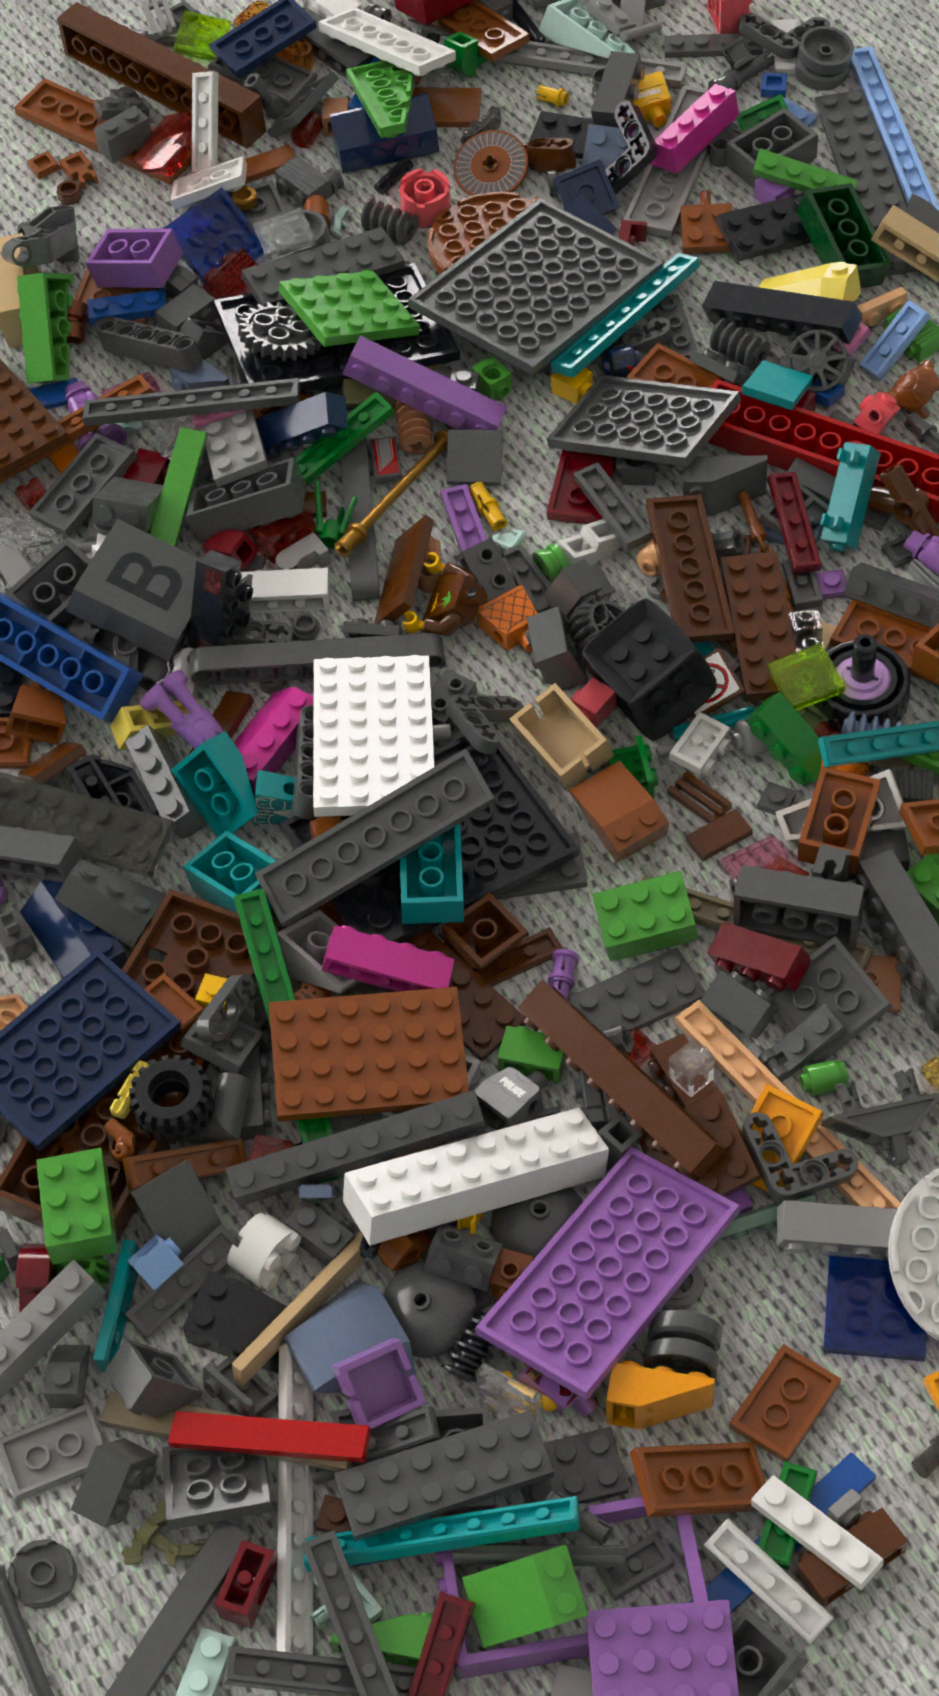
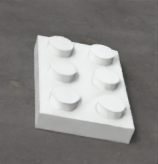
M244 156L174 180L171 194V203L174 209L179 207L189 208L199 200H212L219 193L225 191L234 192L241 189L245 185L247 163Z

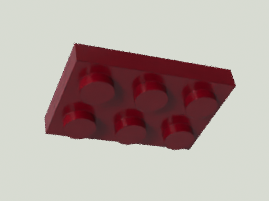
M562 450L547 508V519L580 524H589L602 520V516L574 481V473L598 462L612 480L616 466V457Z

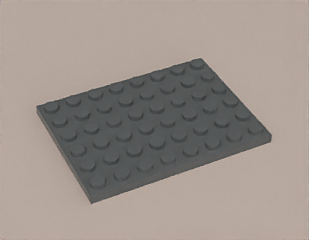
M540 198L408 299V307L534 375L663 267L664 261Z

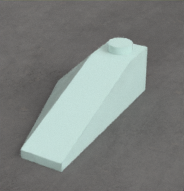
M561 0L547 6L539 31L549 41L604 58H609L611 51L636 53L625 41H621L620 36L612 34L609 29L587 12L585 5H579L578 0Z

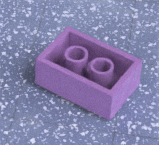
M107 229L85 264L97 287L163 288L184 252L173 229Z

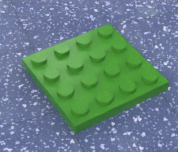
M363 270L357 273H339L331 276L317 275L313 278H292L287 281H279L278 291L324 347L357 343L360 336L373 341L419 335V323L374 271Z

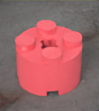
M423 168L415 169L404 175L401 179L399 188L402 213L408 211L411 216L417 215L419 218V228L432 226L434 219L445 208H451L449 180L441 171L432 169V172H424Z

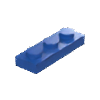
M165 289L88 299L90 326L95 325L100 319L109 316L125 320L156 317L155 312L167 304Z

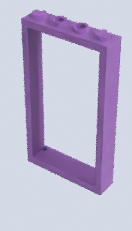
M642 1497L588 1506L589 1512L606 1523L647 1517ZM691 1515L675 1516L692 1602L708 1601ZM452 1550L435 1552L437 1567L443 1566L445 1578L439 1579L440 1591L459 1597ZM588 1633L468 1654L465 1637L456 1667H459L461 1679L589 1657Z

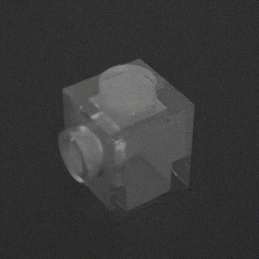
M692 1039L669 1058V1078L689 1097H692L714 1079L715 1059L708 1048L705 1046L700 1047Z

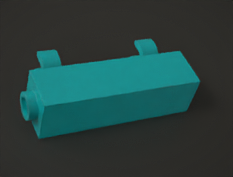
M845 442L844 448H839L837 460L840 463L827 514H822L820 525L823 526L821 540L830 545V550L845 553L846 549L857 550L881 454L871 445Z

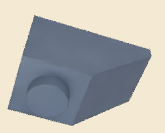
M205 360L202 361L198 368L191 371L170 369L171 386L174 391L230 385L229 377Z

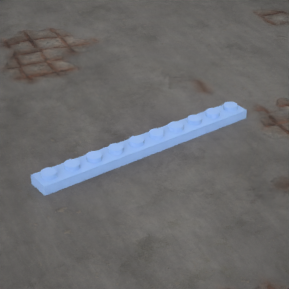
M873 47L854 49L850 65L858 85L863 90L907 205L911 195L914 194L931 203L939 211L935 195Z

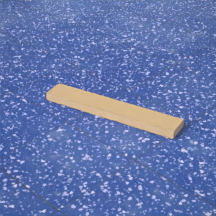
M361 1231L232 1363L234 1382L243 1388L279 1350V1346L286 1343L284 1340L285 1336L314 1314L365 1260L360 1256L361 1251L359 1249L363 1236Z

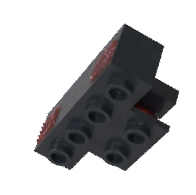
M210 550L196 561L188 648L196 649L199 647L232 645L233 635L248 625L251 617L249 605L254 591L252 587L253 575L248 574L242 579L240 573L241 561Z

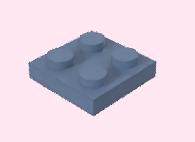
M589 124L582 166L600 159L604 169H606L627 150L628 146L620 128ZM638 130L633 131V138L637 136ZM630 161L624 165L623 173L628 171Z

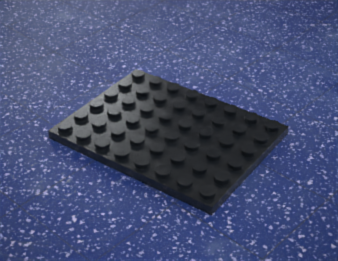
M415 262L405 264V268L378 276L419 323L420 330L419 335L373 340V342L424 367L460 360V350L450 330L408 307V299L426 286ZM252 293L214 300V309L246 383L299 378L300 391L342 384L343 379H352L342 373L356 343L326 347L321 345V350H315V355L307 354L306 359L297 356V361H294L291 357H287L286 361H283L281 357L272 360L271 355L261 357L262 352L252 353V348H245V343L240 342V336H238L239 318H242L243 312L248 313L249 308L257 310L258 302Z
M465 736L435 749L434 767L466 748L497 802L460 823L464 910L489 892L496 897L579 856L578 846L502 744H499L496 753L485 754L476 750ZM294 816L280 823L281 831L294 850L312 840L310 821L316 820L318 817L306 820ZM340 816V817H341L342 821H344V820H346L347 818H349V817H351V816ZM400 859L329 901L346 926L353 927L358 932L368 935H382L387 940L397 943H403L442 924H402Z

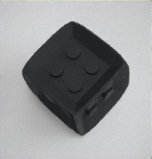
M647 598L636 602L598 632L582 651L583 661L593 678L609 686L616 693L617 706L635 727L651 741L662 738L670 733L673 727L684 722L717 689L716 678L704 656L695 648L684 631L657 604Z

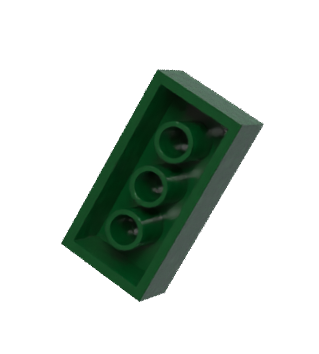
M852 183L805 190L796 211L822 265L836 262L856 264L860 288L881 285L892 264L885 249L871 240L876 231Z

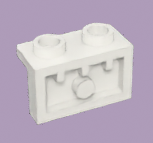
M699 712L671 750L669 760L694 772V776L699 780L704 775L709 777L716 766L715 759L717 756H724L731 744V741L728 740L730 727Z

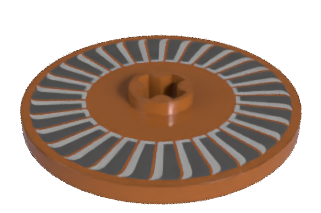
M501 130L480 132L469 138L458 150L454 160V176L459 187L470 196L490 192H514L527 175L529 166L528 154L522 142L511 133ZM489 162H494L492 169H488Z

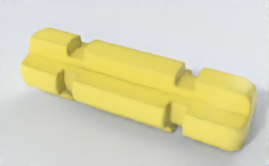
M139 1060L132 1068L133 1074L128 1075L117 1094L119 1098L114 1099L110 1106L113 1116L120 1119L127 1117L131 1110L129 1108L131 1106L129 1088H133L131 1081L134 1076L139 1077L138 1070L142 1066L145 1068L149 1067L148 1063Z

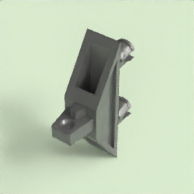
M909 1068L905 1073L903 1070H900L893 1074L902 1100L898 1102L865 1108L861 1106L855 1081H850L846 1086L844 1082L836 1085L835 1090L837 1091L843 1113L829 1116L820 1126L872 1146L879 1145L882 1151H887L892 1166L905 1164L910 1159L907 1146L910 1144L909 1134L939 1101V1093L921 1094L913 1068Z

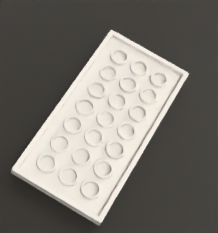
M429 656L314 659V817L352 816L434 767Z

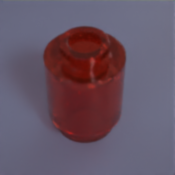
M310 111L298 125L293 127L291 139L296 146L307 148L314 143L323 129L321 116L316 112Z

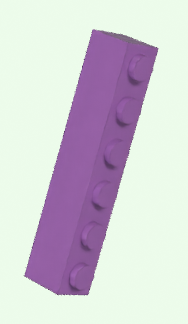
M362 336L359 337L342 373L458 430H497L507 406Z

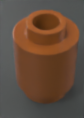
M320 195L310 196L304 204V210L320 213L325 218L329 228L331 221L328 202Z

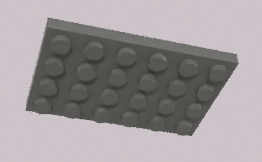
M601 375L549 435L547 442L549 448L688 467L740 403L741 398L739 391Z

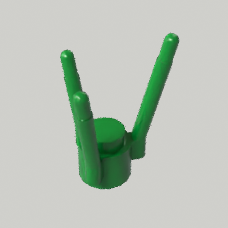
M315 480L314 491L317 522L315 532L320 534L319 539L326 547L335 548V543L345 535L358 497L354 496L345 516V508L341 507L336 520L328 519L323 523L320 481Z

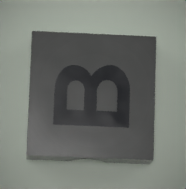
M117 519L75 585L66 611L101 629L114 632L132 644L170 661L190 623L196 561L199 558Z

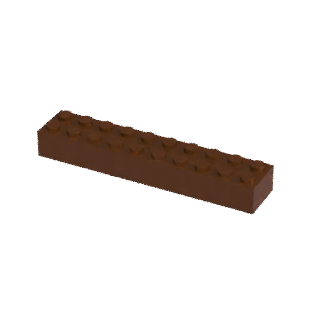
M78 2L74 3L57 18L65 55L192 120V73L209 72L211 70ZM218 73V134L248 149L266 133L261 95Z

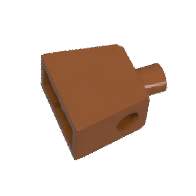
M37 682L31 683L30 686L21 685L5 733L59 745L66 726L62 697L53 691L46 690V687Z

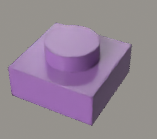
M843 569L816 573L823 600L846 597V595H843L847 585Z

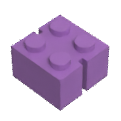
M390 1338L331 1365L342 1393L351 1397L346 1402L356 1425H368L372 1429L426 1404L416 1376L409 1372L401 1374L400 1369L408 1371L412 1367L399 1339Z

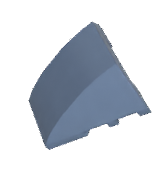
M359 1280L350 1284L284 1338L314 1394L341 1393L342 1390L331 1365L390 1338L401 1340L412 1367L408 1371L400 1369L401 1374L409 1372L416 1376L410 1340L379 1287Z

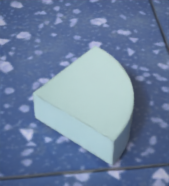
M513 529L512 532L497 533L492 538L495 543H499L503 551H506L521 544L526 537V531Z

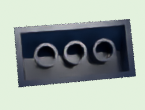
M427 93L412 96L406 132L400 133L394 138L380 137L364 107L330 114L336 157L342 173L400 161L404 157L413 158L440 152L437 128Z
M42 880L20 913L63 978L97 949L122 970L128 959L125 950L118 940L55 900L63 883Z

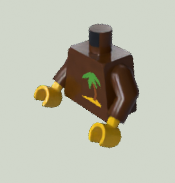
M430 552L428 556L435 562L431 565L423 564L429 573L438 574L443 572V575L438 576L423 619L419 620L414 611H407L404 613V616L409 622H402V624L410 634L423 629V632L449 636L457 629L467 626L475 620L479 606L486 603L488 596L484 587L477 583V578L470 571L450 562L444 564L436 553Z

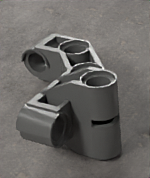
M66 205L46 208L31 221L21 222L15 234L23 233L24 236L11 238V240L7 241L2 247V258L11 264L23 268L48 264L55 260L61 263L78 260L80 256L74 206ZM19 247L20 253L18 257L15 258L14 252Z

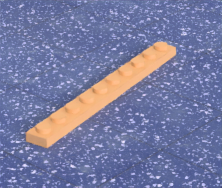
M700 1000L675 1017V1024L754 1104L766 1084L795 1097ZM820 1122L803 1154L808 1159L836 1150L848 1149L827 1128L820 1126L822 1124ZM839 1160L836 1167L833 1169L842 1167L845 1171H847L849 1165H843ZM859 1160L858 1169L853 1178L848 1182L835 1186L854 1206L898 1209L901 1204Z

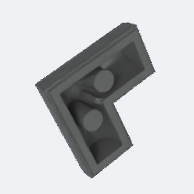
M220 1073L214 1095L213 1117H209L210 1123L207 1128H200V1135L197 1137L193 1134L190 1135V1141L187 1142L205 1143L240 1140L251 1079L236 1073Z

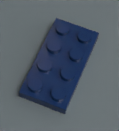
M278 0L209 44L211 52L237 78H240L315 30L317 25L316 21L295 0Z

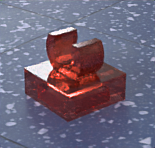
M634 1027L629 1032L633 1041L632 1053L626 1055L640 1067L650 1058V1048L656 1046V1044L642 1031Z

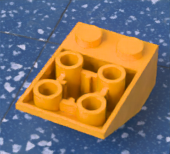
M633 1361L617 1363L611 1370L606 1398V1424L643 1429L711 1408L713 1406L715 1379L709 1378L701 1372L683 1374L664 1366H657L652 1369L641 1367L640 1364Z

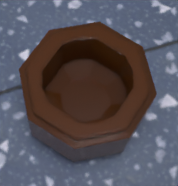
M67 180L57 186V197L63 204H75L81 200V186L76 181Z

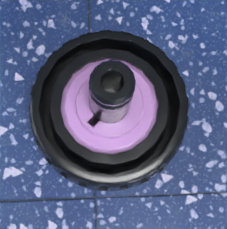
M867 634L859 635L854 641L845 642L833 647L817 663L812 684L813 706L818 708L830 720L829 726L836 732L842 731L845 718H848L851 711H855L856 721H859L864 713L867 715L868 723H871L873 718L878 716L879 725L882 726L885 720L889 718L891 727H895L896 723L903 719L909 703L911 678L908 667L895 651L877 643L873 636Z

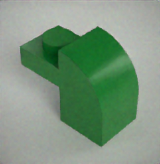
M461 31L444 39V46L456 51V60L446 64V66L467 77H473L476 74V67L485 63L488 59L478 53L479 40Z

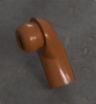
M110 1119L105 1124L104 1131L116 1140L115 1150L112 1149V1154L115 1159L122 1161V1159L134 1155L136 1136L116 1119Z

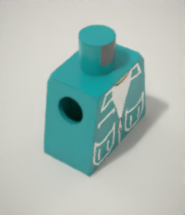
M258 770L255 791V803L258 814L253 817L252 824L280 825L281 822L296 816L292 809L294 777Z

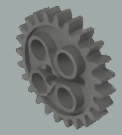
M267 302V307L257 304V310L249 308V312H243L242 318H239L238 336H240V342L245 343V348H252V353L262 352L261 357L271 355L272 360L281 357L283 361H286L287 357H291V359L297 361V356L306 359L307 354L315 355V350H321L322 344L289 304L282 306L278 302L277 306H273Z

